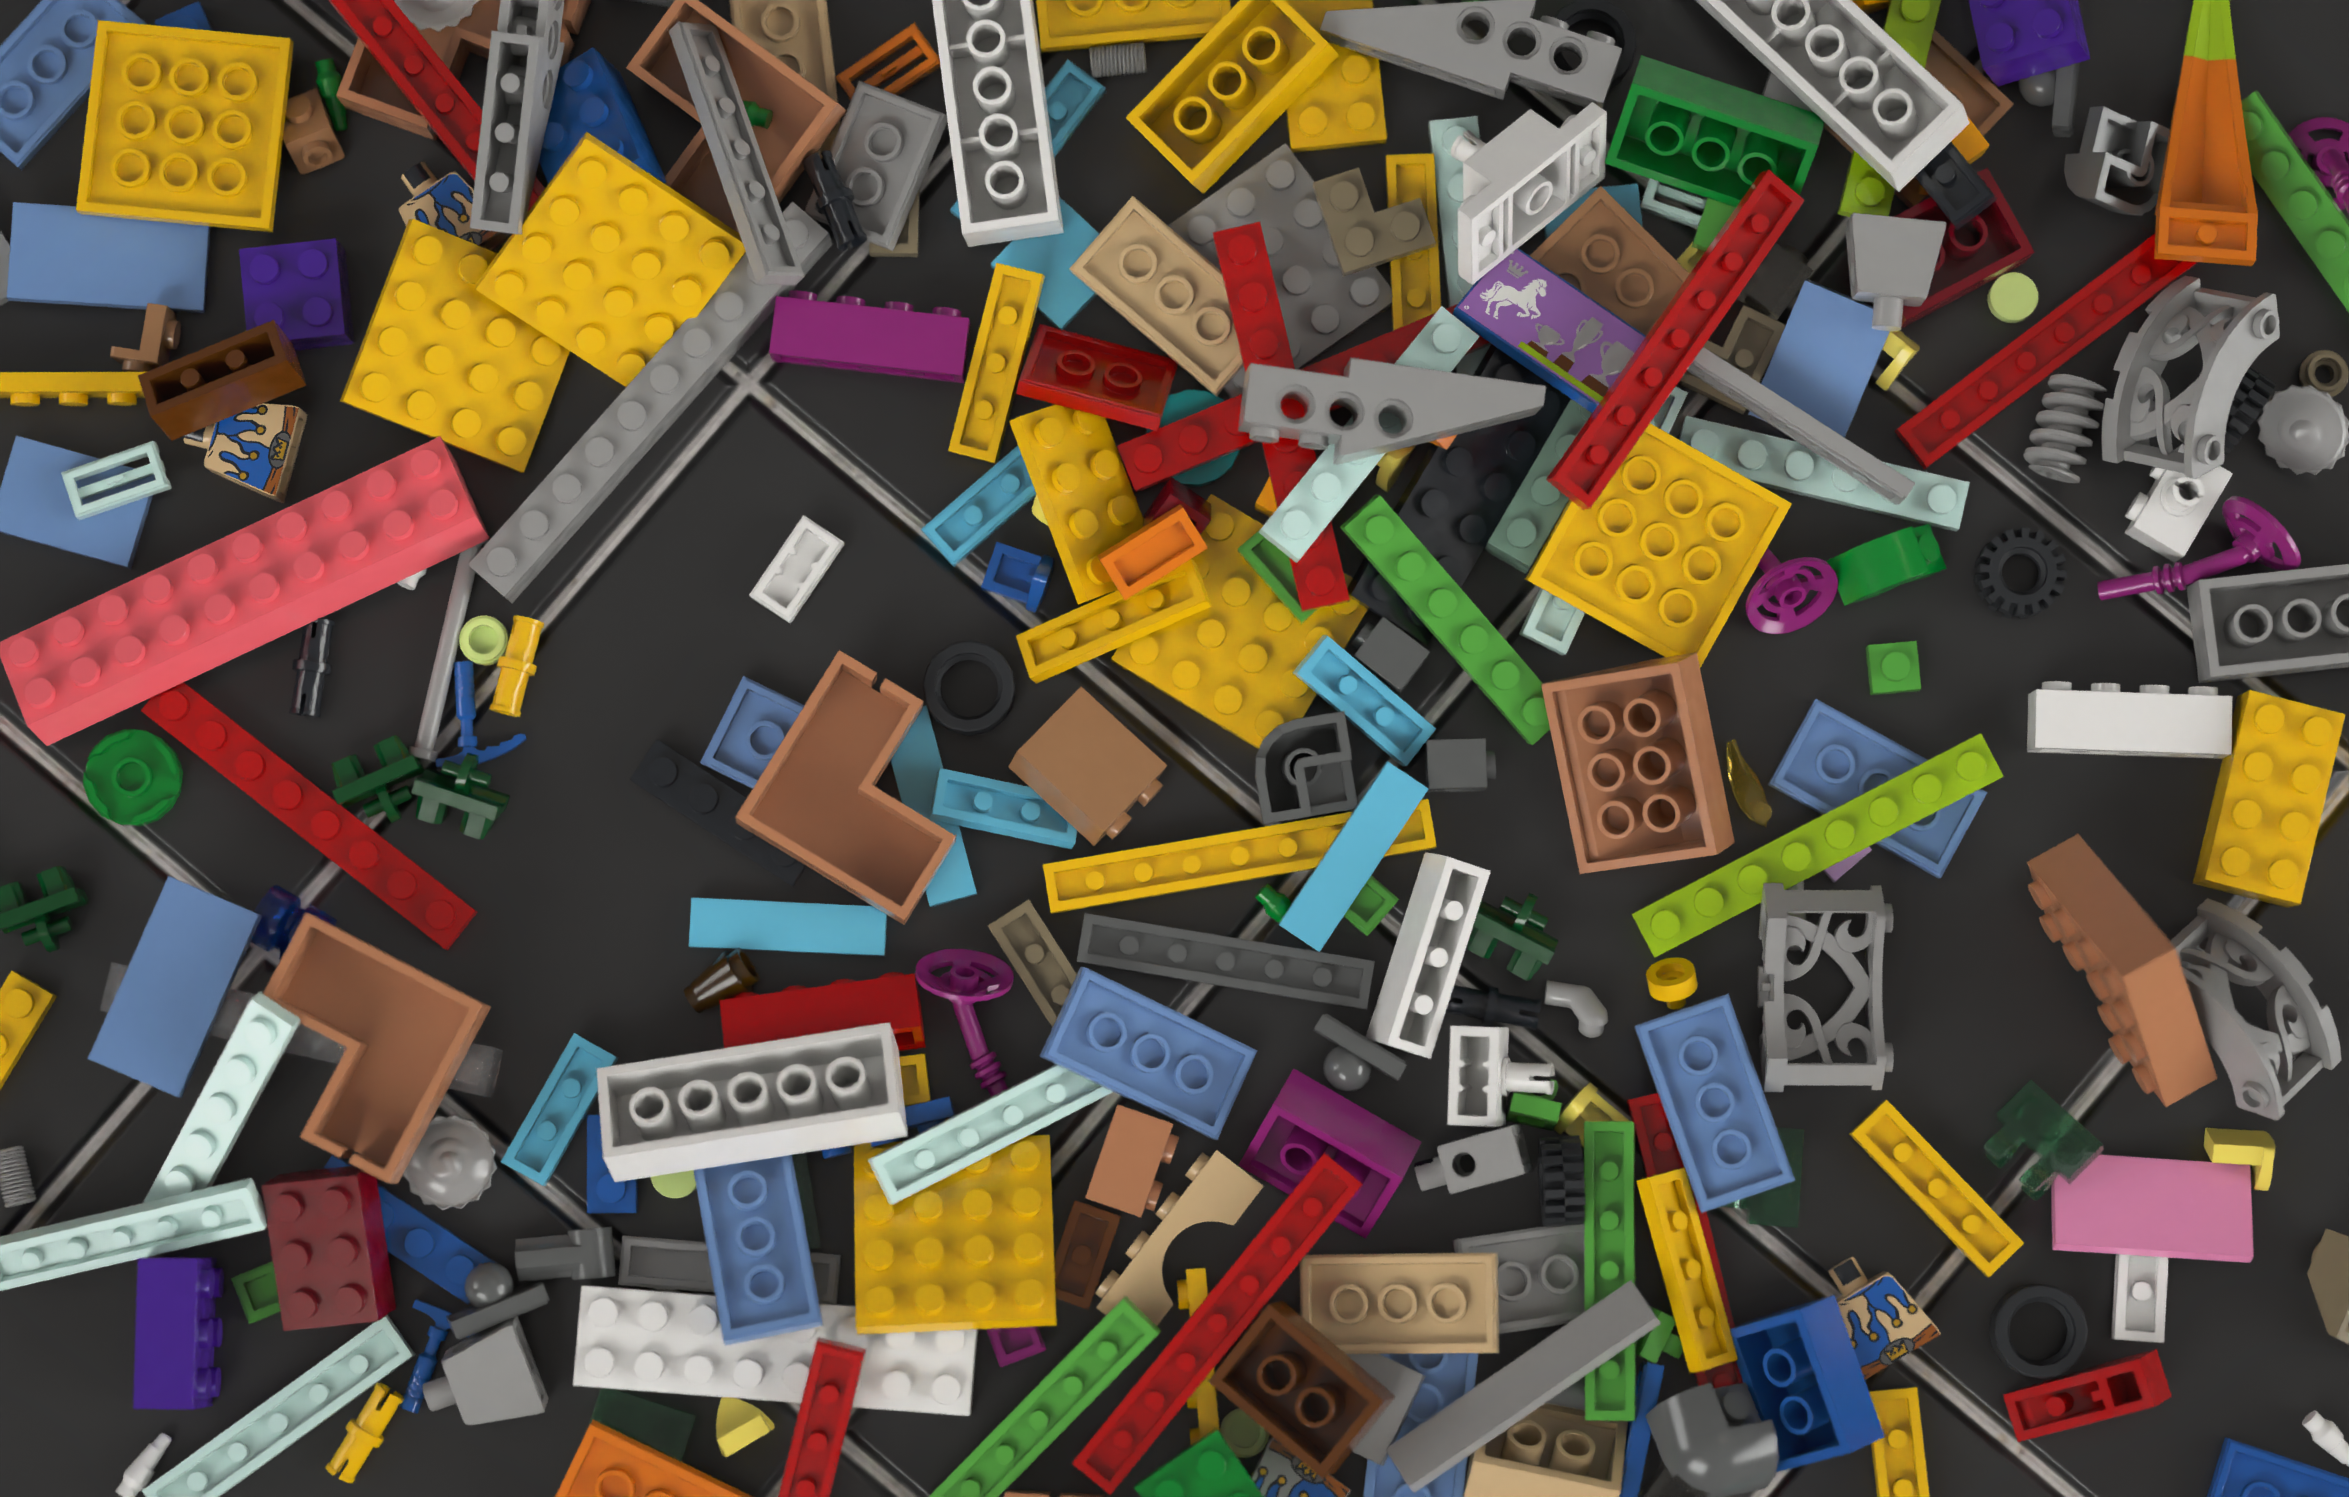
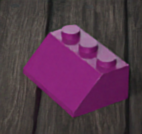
M1293 1068L1238 1166L1290 1195L1323 1153H1325L1363 1184L1334 1221L1366 1239L1402 1181L1422 1142Z

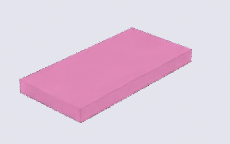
M2053 1152L2051 1157L2052 1250L2250 1263L2253 1259L2250 1165Z

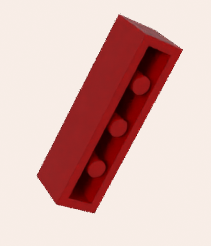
M889 972L877 979L862 981L839 979L826 986L807 988L796 985L784 988L781 992L759 995L753 992L738 994L732 999L720 1000L724 1048L889 1022L899 1051L926 1047L920 994L915 973L905 975L900 972Z

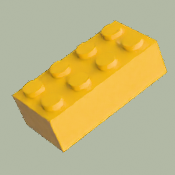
M1239 0L1125 118L1193 186L1204 194L1330 66L1339 54L1285 0Z
M2249 690L2237 697L2232 717V754L2222 759L2193 884L2286 908L2301 904L2346 714Z

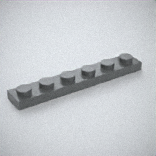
M1088 913L1084 914L1077 956L1078 963L1367 1010L1375 963V961Z

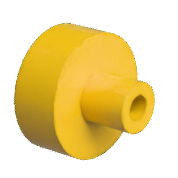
M1674 957L1660 960L1651 965L1646 972L1650 995L1658 1001L1666 1002L1667 1007L1670 1009H1679L1685 1006V998L1691 996L1698 987L1695 967L1691 961L1684 958Z

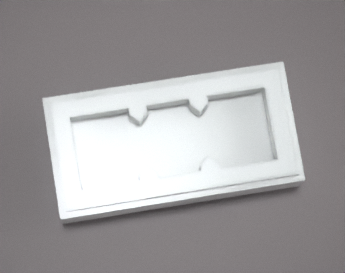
M803 515L749 596L791 624L845 543Z

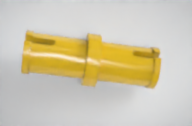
M514 615V622L505 656H499L497 667L501 668L489 709L504 715L520 717V710L529 676H535L537 666L533 664L545 623L529 617Z
M377 1382L374 1386L375 1389L358 1417L349 1420L345 1427L348 1431L347 1435L331 1461L325 1467L328 1472L335 1476L337 1472L341 1471L348 1459V1464L338 1478L346 1483L353 1484L357 1473L373 1447H380L384 1440L382 1435L384 1429L398 1406L404 1400V1397L395 1390L393 1394L391 1393L382 1407L381 1403L391 1387Z

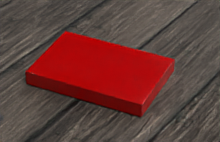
M1039 324L1018 381L1016 394L1158 431L1177 373L1178 363L1172 358Z

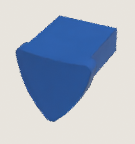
M996 542L981 589L1026 604V610L1036 613L1043 602L1051 581L1054 557L1046 554L1041 557Z

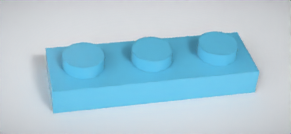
M1328 635L1321 636L1292 672L1338 712L1344 711L1345 718L1401 766L1408 765L1436 730L1432 724Z
M940 768L937 772L929 820L1072 849L1075 845L1077 830L1031 787Z
M574 1033L501 1163L540 1185L546 1186L598 1095L596 1068L614 1066L619 1057Z

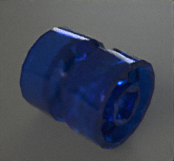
M275 884L264 895L254 910L255 913L262 915L251 943L267 952L278 949L279 959L281 960L306 913L315 915L336 926L337 919L313 905L305 909L302 908L300 897Z

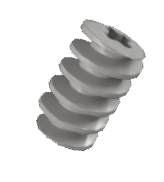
M2055 374L2051 375L2048 380V385L2054 392L2045 393L2042 398L2043 406L2048 410L2040 411L2035 418L2037 424L2042 428L2032 430L2029 436L2031 442L2037 447L2026 448L2023 457L2031 464L2028 466L2029 469L2044 477L2067 483H2079L2081 478L2070 471L2069 468L2070 465H2085L2087 462L2075 450L2077 447L2092 446L2093 441L2083 435L2082 430L2098 428L2099 423L2088 416V412L2104 410V404L2097 400L2094 395L2095 392H2107V389L2078 376Z

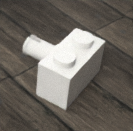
M2181 444L2173 451L2184 453V444ZM2219 466L2196 479L2185 477L2184 473L2153 467L2149 476L2156 480L2148 494L2145 495L2139 492L2128 508L2125 517L2130 519L2131 522L2125 534L2175 563L2185 556L2233 473Z
M1451 1026L1447 1125L1506 1126V1103L1509 1093L1527 1092L1552 1095L1554 1081L1534 1080V1076H1555L1554 1064L1550 1062L1547 1064L1511 1062L1508 1057L1509 1027Z

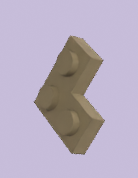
M1359 167L1313 182L1312 187L1343 277L1435 247L1436 242L1421 198L1374 213Z
M1743 305L1723 347L1708 340L1703 347L1760 383L1786 325ZM1688 371L1685 372L1678 382L1740 414H1744L1746 408Z

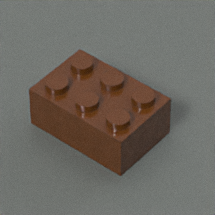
M1284 1301L1275 1302L1266 1307L1208 1381L1322 1479L1334 1474L1396 1397Z

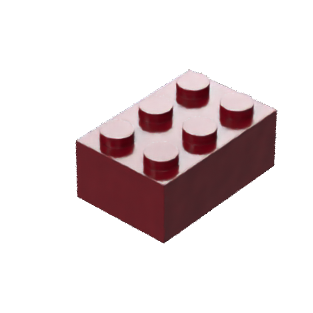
M1988 167L1977 172V174L1993 192L1997 200L1957 230L1931 197L1894 216L1946 222L1945 233L1927 298L1919 307L1903 306L1901 328L2024 264L2034 253L2031 244Z
M356 1166L280 1173L261 1185L283 1331L377 1322L396 1308L377 1177Z

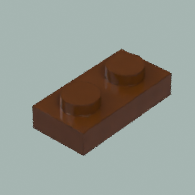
M1076 1200L1074 1201L1054 1258L1056 1299L1089 1310L1121 1216Z

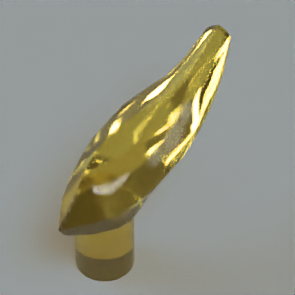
M1731 740L1727 742V767L1734 796L1740 808L1750 820L1767 827L1768 820L1772 816V809L1767 804L1764 789L1757 775L1742 757L1736 740Z

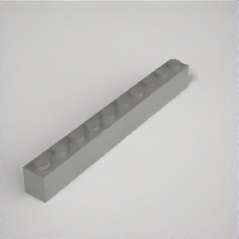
M792 201L782 214L805 276L833 243L829 233ZM745 254L696 318H688L681 325L672 338L664 344L468 565L509 602L513 603L774 311L776 296L786 297L789 291H792L796 285L757 284L747 254Z

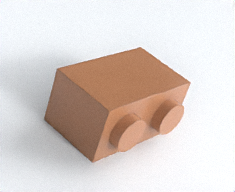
M1117 1104L1085 1198L1141 1218L1144 1209L1154 1211L1163 1187V1183L1155 1181L1161 1162L1170 1165L1179 1140V1136L1170 1134L1173 1123Z

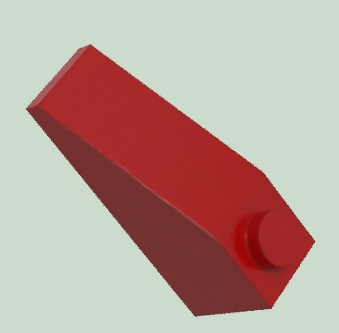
M2157 1349L2014 1390L2003 1394L2017 1441L2021 1442L2152 1408L2169 1399L2172 1395Z

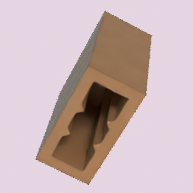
M1080 687L1016 752L1008 767L1095 846L1105 834L1113 840L1132 819L1127 812L1137 801L1145 807L1164 786L1158 779L1167 765L1083 687Z

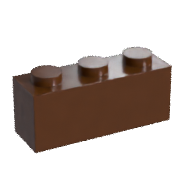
M274 320L138 375L150 417L171 441L306 386L294 345Z

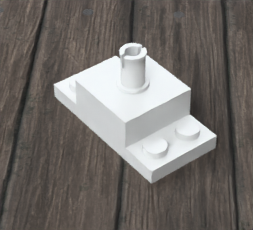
M1592 102L1577 115L1569 116L1562 126L1558 128L1530 109L1487 144L1477 138L1471 131L1463 132V137L1460 135L1457 137L1451 148V156L1463 162V203L1458 209L1457 214L1458 275L1473 285L1605 178L1607 112Z

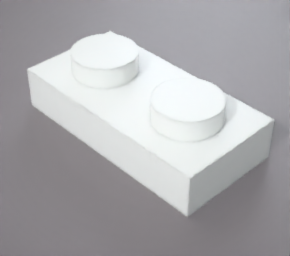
M2116 1254L2111 1339L2164 1343L2168 1257Z

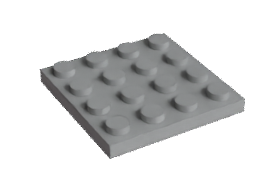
M1285 143L1168 226L1221 271L1213 240V232L1255 222L1261 223L1295 370H1300L1392 306V291L1376 267L1343 277L1312 187L1314 181ZM1244 366L1224 387L1230 398L1238 396L1243 392Z

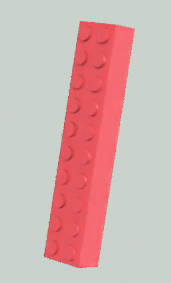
M441 436L0 641V658L26 725L48 746L301 628L312 621L318 620V618L333 613L489 540L490 537L455 458Z

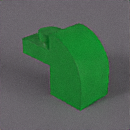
M1930 524L1916 528L1911 526L1887 534L1827 560V563L1830 564L1837 575L1838 591L1844 606L1875 597L1899 585L1925 578L1947 569Z

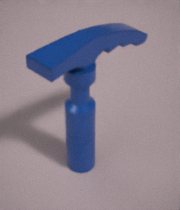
M472 661L454 662L456 717L461 723V737H458V748H463V751L451 757L436 759L437 769H442L445 760L462 764L464 757L469 752L479 756L478 764L488 762L514 750L527 739L525 734H517L513 736L512 740L501 742L499 746H486L485 751L475 748L478 747L477 736H473V719L476 717L474 666Z
M415 1299L412 1308L424 1312L436 1323L435 1326H429L426 1334L430 1336L424 1352L419 1354L403 1396L404 1400L399 1406L410 1412L418 1413L424 1398L422 1385L431 1380L438 1361L436 1353L441 1340H446L448 1335L446 1330L450 1328L446 1316L452 1313L422 1300Z

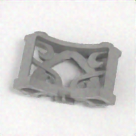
M2183 276L2164 289L2147 306L2145 310L2149 316L2138 333L2129 332L2113 368V370L2120 372L2114 398H2106L2104 404L2102 457L2104 461L2118 464L2125 460L2184 473L2185 477L2196 479L2224 463L2226 425L2237 388L2254 360L2264 349L2279 339L2280 330L2275 294L2265 292L2255 298L2201 288L2200 278ZM2199 343L2203 360L2201 374L2186 390L2170 401V392L2161 374L2168 360L2185 354ZM2171 429L2174 436L2184 443V453L2173 451ZM2157 436L2159 448L2150 446L2149 438Z
M1763 883L1759 922V939L1762 940L1763 966H1758L1757 992L1758 1008H1763L1762 1034L1759 1035V1049L1764 1092H1783L1784 1085H1871V1090H1882L1885 1072H1892L1894 1054L1892 1043H1885L1882 1006L1885 933H1891L1893 929V908L1891 903H1884L1881 885H1871L1870 890H1784L1783 883ZM1787 913H1821L1817 925ZM1833 913H1866L1864 930L1857 937H1852L1847 930L1852 920L1841 922L1835 929L1834 936L1827 932V928ZM1805 939L1811 942L1810 949L1800 964L1794 965L1788 961L1787 950L1789 947L1796 945L1803 952L1806 945ZM1865 948V970L1852 952ZM1821 949L1841 967L1853 985V989L1843 1005L1823 1025H1821L1815 1010L1805 1000L1795 995L1784 993V981L1794 980L1806 974L1818 960ZM1864 1005L1865 1027L1852 1023ZM1793 1010H1800L1810 1025L1811 1033L1806 1035L1803 1023L1800 1024L1799 1028L1791 1029L1787 1024L1788 1014ZM1853 1038L1861 1040L1865 1047L1866 1063L1832 1062L1827 1044L1833 1039L1838 1050L1849 1056L1852 1055L1848 1050V1042ZM1815 1051L1818 1052L1822 1062L1788 1063L1790 1060L1798 1059Z
M2207 898L2197 907V917L2170 942L2175 947L2180 962L2186 961L2194 964V966L2186 969L2182 967L2204 1038L2216 1051L2229 1075L2236 1105L2241 1109L2279 1120L2285 1113L2284 1105L2322 1068L2332 1070L2342 1060L2337 1029L2328 1006L2320 1007L2315 995L2308 986L2313 981L2312 977L2288 948L2285 947L2279 951L2271 942L2259 934L2263 928L2261 925L2244 914ZM2199 945V948L2205 951L2202 952L2194 949ZM2229 981L2243 986H2256L2268 1000L2267 1022L2269 1031L2246 1023L2235 1010Z

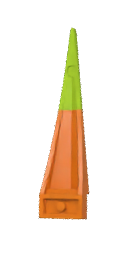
M2193 0L2155 210L2154 259L2253 266L2256 261L2258 211L2242 111L2229 0Z

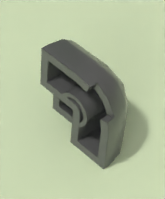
M2104 106L2090 107L2079 153L2066 154L2064 174L2067 186L2076 196L2109 211L2143 216V213L2149 212L2157 204L2170 129L2153 121L2137 122Z
M1344 711L1289 721L1277 726L1263 739L1255 756V780L1263 824L1356 808L1358 803Z
M1746 1382L1715 1389L1712 1383L1694 1387L1661 1402L1645 1415L1661 1458L1671 1476L1679 1475L1691 1487L1704 1491L1705 1497H1728L1765 1489L1776 1474L1778 1444L1772 1419L1761 1422Z

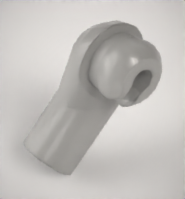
M1547 980L1544 1004L1571 1008L1579 1019L1578 1030L1582 1035L1589 1038L1602 1035L1605 1028L1604 1025L1608 1023V1013L1594 992L1586 986Z

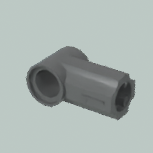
M612 1227L568 1231V1235L515 1239V1264L519 1281L552 1280L553 1278L571 1277L572 1280L616 1276Z

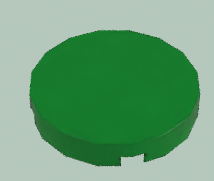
M123 729L107 735L93 747L86 764L83 786L90 804L101 816L120 825L143 826L161 819L174 807L182 791L183 770L177 753L164 739L144 730Z

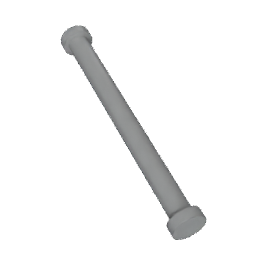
M488 540L461 552L459 555L415 747H409L410 755L413 754L420 760L436 762L438 752L434 751L457 654L459 636L463 628L475 577V571L468 564L479 553L481 547L488 543Z

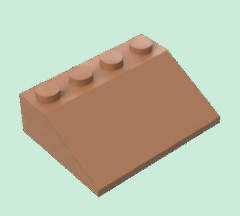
M1697 652L1651 659L1541 684L1580 874L1719 854L1735 843Z

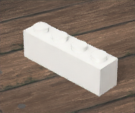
M2042 682V689H2036L2028 694L2027 752L2222 759L2232 754V696L2218 695L2217 687L2209 686L2188 687V694H2169V686L2140 685L2139 693L2120 692V684L2093 683L2091 684V691L2072 690L2071 682Z
M1425 852L1366 1038L1431 1059L1490 875L1489 870L1448 856Z

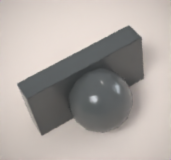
M2080 62L2018 80L2019 91L2022 97L2030 104L2042 107L2054 103L2052 130L2053 135L2057 137H2071V134L2074 132Z
M1328 1014L1322 1015L1313 1029L1314 1032L1337 1045L1327 1054L1323 1066L1324 1075L1328 1083L1339 1091L1354 1092L1361 1089L1369 1081L1372 1067L1395 1081L1399 1080L1407 1067L1406 1061Z
M493 1262L482 1263L470 1271L465 1281L466 1297L472 1306L447 1315L446 1318L455 1337L462 1339L548 1303L549 1297L541 1281H530L514 1288L512 1276L505 1267Z

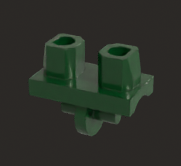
M393 735L373 745L383 767L375 772L366 775L361 761L356 754L349 755L331 764L338 787L332 793L338 805L342 804L344 808H348L377 795V799L363 804L367 817L370 818L385 811L392 823L401 819L397 805L412 799L413 795L408 785L392 792L390 788L423 774L425 769L419 758L413 754L410 755L408 748L397 735Z
M470 752L466 754L462 764L445 760L441 772L427 768L421 778L417 777L415 779L411 792L419 795L416 811L417 819L441 825L445 821L449 806L465 811L459 831L464 835L477 839H484L489 833L495 820L506 810L510 795L488 788L492 775L477 770L479 756Z
M55 866L36 874L44 898L28 903L22 882L17 881L0 886V930L4 934L35 924L36 928L21 933L25 946L42 941L49 953L60 949L58 935L73 930V926L68 916L52 921L51 918L89 904L85 890L75 887L73 880L63 866Z
M1529 892L1523 904L1505 896L1499 909L1481 900L1466 948L1478 956L1487 959L1490 958L1499 940L1516 948L1507 965V969L1511 973L1529 981L1541 967L1542 963L1549 964L1559 940L1542 932L1549 918L1532 910L1538 897Z

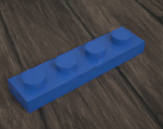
M332 1155L323 1169L351 1165L341 1158ZM378 1184L388 1252L466 1304H471L466 1297L464 1288L466 1277L479 1264L497 1262Z

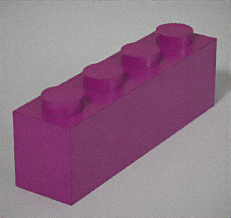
M798 290L789 291L788 297L776 296L769 354L774 362L957 383L965 382L971 324L969 318L961 317L962 311L958 309L934 307L932 314L913 312V305L894 301L885 302L884 308L865 306L866 300L851 296H838L836 303L817 301V294Z

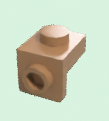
M315 88L288 99L283 140L300 174L304 175L342 160L345 157L343 149L334 133L324 101L318 89Z
M147 303L140 350L112 346L110 357L123 364L122 371L148 372L167 364L170 349H177L180 340L181 323L176 320V313L166 305Z

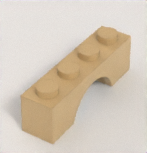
M1218 1150L1215 1151L1211 1158L1202 1152L1185 1174L1192 1183L1180 1197L1172 1191L1155 1214L1162 1220L1151 1236L1142 1231L1125 1253L1132 1259L1131 1263L1121 1276L1112 1270L1097 1289L1095 1294L1102 1298L1096 1308L1107 1315L1127 1296L1157 1326L1174 1304L1166 1291L1162 1276L1163 1259L1172 1240L1187 1227L1201 1222L1216 1221L1234 1225L1263 1188V1185Z

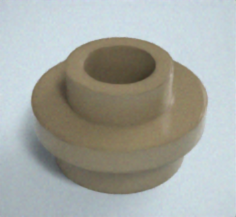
M2329 350L2313 352L2304 359L2299 369V380L2302 387L2311 385L2319 391L2328 392L2331 397L2336 396L2345 388L2349 378L2348 367L2344 359L2337 353ZM2318 367L2326 368L2329 371V383H2321L2316 379L2315 370Z

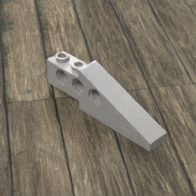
M500 0L497 31L491 32L470 228L522 235V225L529 208L565 43L560 42L564 0Z
M1489 0L1326 11L1320 27V35L1327 42L1504 100L1509 83L1511 82L1583 107H1587L1593 102L1602 109L1622 52V48L1614 46L1615 40L1605 34L1588 31L1587 35L1584 36L1569 31V25L1566 22L1550 16H1542L1540 21L1533 19L1536 0ZM1478 20L1485 23L1489 32L1483 39L1470 40L1462 33L1463 26L1469 21ZM1522 35L1530 38L1535 48L1531 53L1520 56L1511 52L1508 48V43L1513 37ZM1565 50L1572 51L1578 55L1581 64L1575 70L1564 71L1555 64V56Z
M1355 358L1349 360L1344 368L1343 376L1251 363L1244 376L1238 431L1250 433L1249 438L1251 440L1265 443H1276L1279 441V437L1297 439L1300 447L1314 450H1325L1328 448V444L1335 445L1333 464L1339 465L1536 415L1544 406L1546 386ZM1285 399L1297 400L1304 408V417L1296 420L1287 418L1281 410L1280 402ZM1333 406L1346 407L1353 416V424L1345 427L1336 425L1330 417L1329 409ZM1389 412L1397 416L1401 422V432L1394 434L1385 432L1379 424V414Z

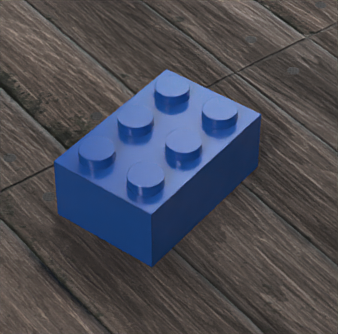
M594 47L560 67L539 158V163L548 184L586 132L665 184L667 181L621 73Z
M1835 1295L1763 1315L1730 1329L1738 1357L1736 1363L1743 1383L1746 1382L1760 1420L1762 1422L1772 1419L1778 1444L1776 1472L1848 1454L1885 1437Z

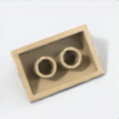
M1543 1404L1469 1455L1463 1497H1619L1628 1421H1586L1584 1410Z

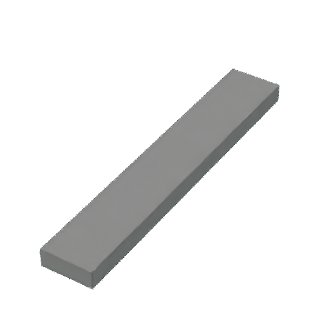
M677 22L669 30V34L757 284L796 285L805 276L717 27L710 24Z
M1703 347L1687 369L1691 374L1893 504L1900 505L1915 485L1913 481L1708 349Z
M1630 1280L1387 1447L1386 1451L1408 1487L1415 1493L1661 1323L1637 1287Z

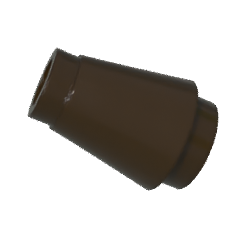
M737 948L731 953L725 950L691 985L684 989V994L693 1009L701 1013L706 1009L720 1005V1000L732 999L738 994L752 992V985L758 982L760 977L754 964L742 949Z

